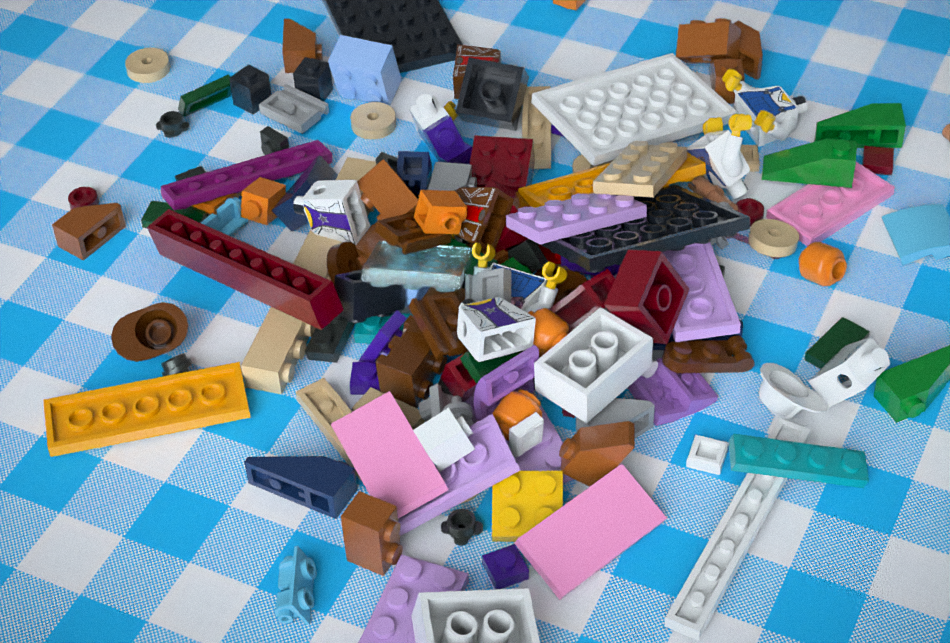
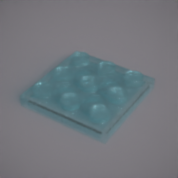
M379 241L362 268L361 281L371 282V285L375 287L400 284L404 288L411 290L421 289L423 286L436 287V290L440 292H453L455 289L461 288L473 258L472 248L437 246L404 255L401 253V247H394L386 241Z

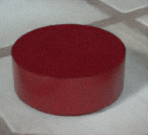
M79 187L70 192L68 202L70 209L76 207L99 205V198L95 189Z
M751 198L736 202L738 210L735 211L749 216L750 226L756 221L763 220L764 206L761 202Z

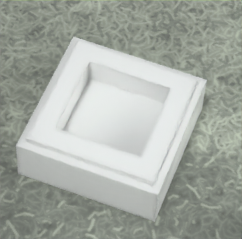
M537 412L509 429V447L515 457H519L542 442L544 419Z
M695 435L686 467L720 475L728 453L729 442Z

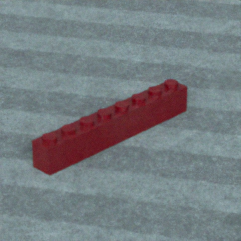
M170 209L147 226L160 255L320 330L326 327L344 310L331 280Z

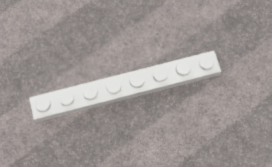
M779 418L768 438L807 443L810 439L811 429ZM747 473L667 613L665 627L696 640L700 639L788 478Z

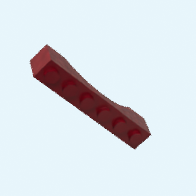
M606 269L581 284L569 295L549 308L568 323V334L600 307L610 313L604 304L615 278ZM464 354L447 363L441 375L442 381L453 397L460 396L462 402L474 396L477 385L460 360Z

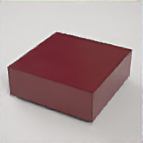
M864 146L862 166L874 174L892 175L894 148Z

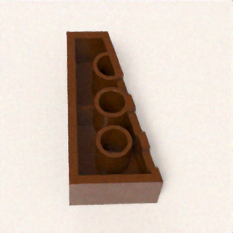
M436 279L421 300L425 296L454 291L461 304L465 300V289ZM409 315L404 322L402 336L398 337L395 335L389 342L388 348L391 350L388 356L381 354L375 363L380 392L385 394L390 391L395 399L418 408V403L422 399L426 400L429 397V387L433 386L432 381L436 374L443 372L447 363V355H442L440 359L435 358L414 317Z

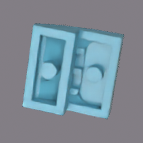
M943 204L914 206L881 216L903 265L930 254L933 255L935 261L950 256V217Z

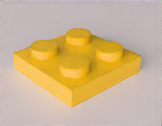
M518 471L492 486V542H516L518 538L563 506V471Z

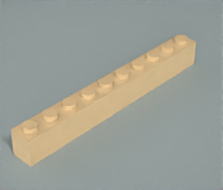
M347 157L336 180L358 181L376 166V162ZM364 203V207L368 217L369 213L373 212L375 207L370 210ZM310 229L293 264L331 280L327 270V254L332 246L343 242L316 235ZM270 307L241 364L245 388L282 395L287 383L292 382L295 366L299 359H303L306 343L309 337H312L316 327Z

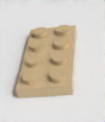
M633 141L593 181V193L654 198L687 159V147H679L673 142L648 145L647 141Z

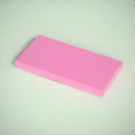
M856 162L852 188L807 184L769 208L766 218L783 221L793 226L799 234V241L808 246L811 243L823 241L894 195L895 187Z
M390 391L331 423L333 430L368 493L373 497L397 506L398 519L448 491L443 478L424 450Z
M621 464L522 535L514 544L558 599L561 600L662 524L667 517L625 466Z

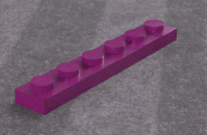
M319 140L311 141L162 185L161 196L174 211L186 209L192 205L211 201L221 196L239 193L259 177L272 181L284 177H292L297 173L304 172L319 155L330 164L332 163V152Z

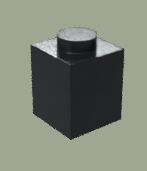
M305 57L293 72L295 88L323 102L333 90L331 69L328 62Z
M249 64L229 78L233 105L253 115L260 110L259 104L272 95L269 74Z

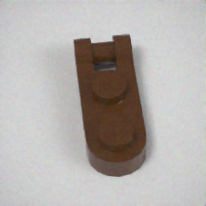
M738 335L728 340L672 341L666 345L661 357L665 367L676 373L747 372L755 364L751 353L746 352L747 345L744 338Z

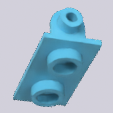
M234 197L233 199L228 198L216 210L217 215L212 213L201 223L231 236L249 220L241 217V201Z
M298 545L294 546V556H286L279 564L278 588L282 592L277 593L275 615L278 617V621L284 624L292 622L293 618L300 617L306 625H310L311 609L314 607L313 584L317 570L314 561L308 558Z

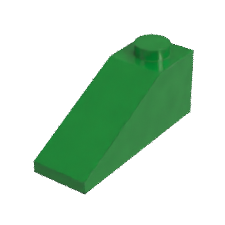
M872 103L816 123L814 142L826 138L857 141V148H864V146L902 148L906 127L901 103Z
M826 138L764 155L761 180L852 188L856 165L857 141Z
M950 345L885 370L877 377L874 397L896 423L907 418H915L922 412H925L950 381Z

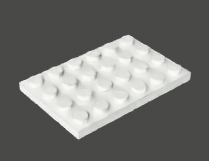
M673 53L532 93L531 103L593 166L614 160L633 141H647L648 145L672 142L703 132V124L709 118L720 117L722 118L723 125L729 124L728 121L732 115L738 114L731 105Z

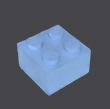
M340 35L328 60L338 94L347 99L355 98L368 102H381L390 106L401 82L393 46Z

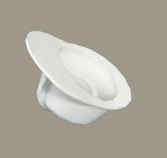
M765 363L762 365L760 372L763 381L758 392L759 398L775 416L789 419L794 418L803 409L818 413L827 411L828 405L826 401L807 387L793 372L775 363Z

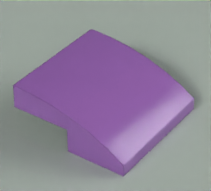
M535 345L531 346L478 381L474 392V417L480 421L491 415L501 399L510 392H518L520 389L529 393L535 391L533 381L535 377L534 362L539 359L538 347Z
M657 358L658 367L651 377L645 378L641 375L628 387V390L636 400L651 401L655 405L654 424L656 426L671 423L699 412L715 403L718 399V395L700 373L673 372L665 367L662 358Z

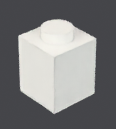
M449 407L413 430L439 472L475 450L468 438L473 434L472 430L463 416L456 419Z

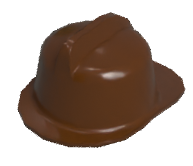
M165 302L134 311L120 318L114 325L111 334L112 346L118 355L126 360L135 362L149 360L168 353L181 345L186 338L188 331L187 317L179 307Z

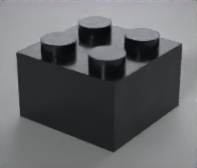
M469 57L456 108L457 115L462 121L516 131L529 79L524 67Z

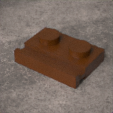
M415 212L378 220L374 231L385 239L389 245L401 247V253L404 255L449 244L453 235L425 234L414 219Z
M454 291L425 296L423 300L414 298L408 306L436 359H440L442 355L448 354L450 357L464 354L468 351L457 335L460 302Z

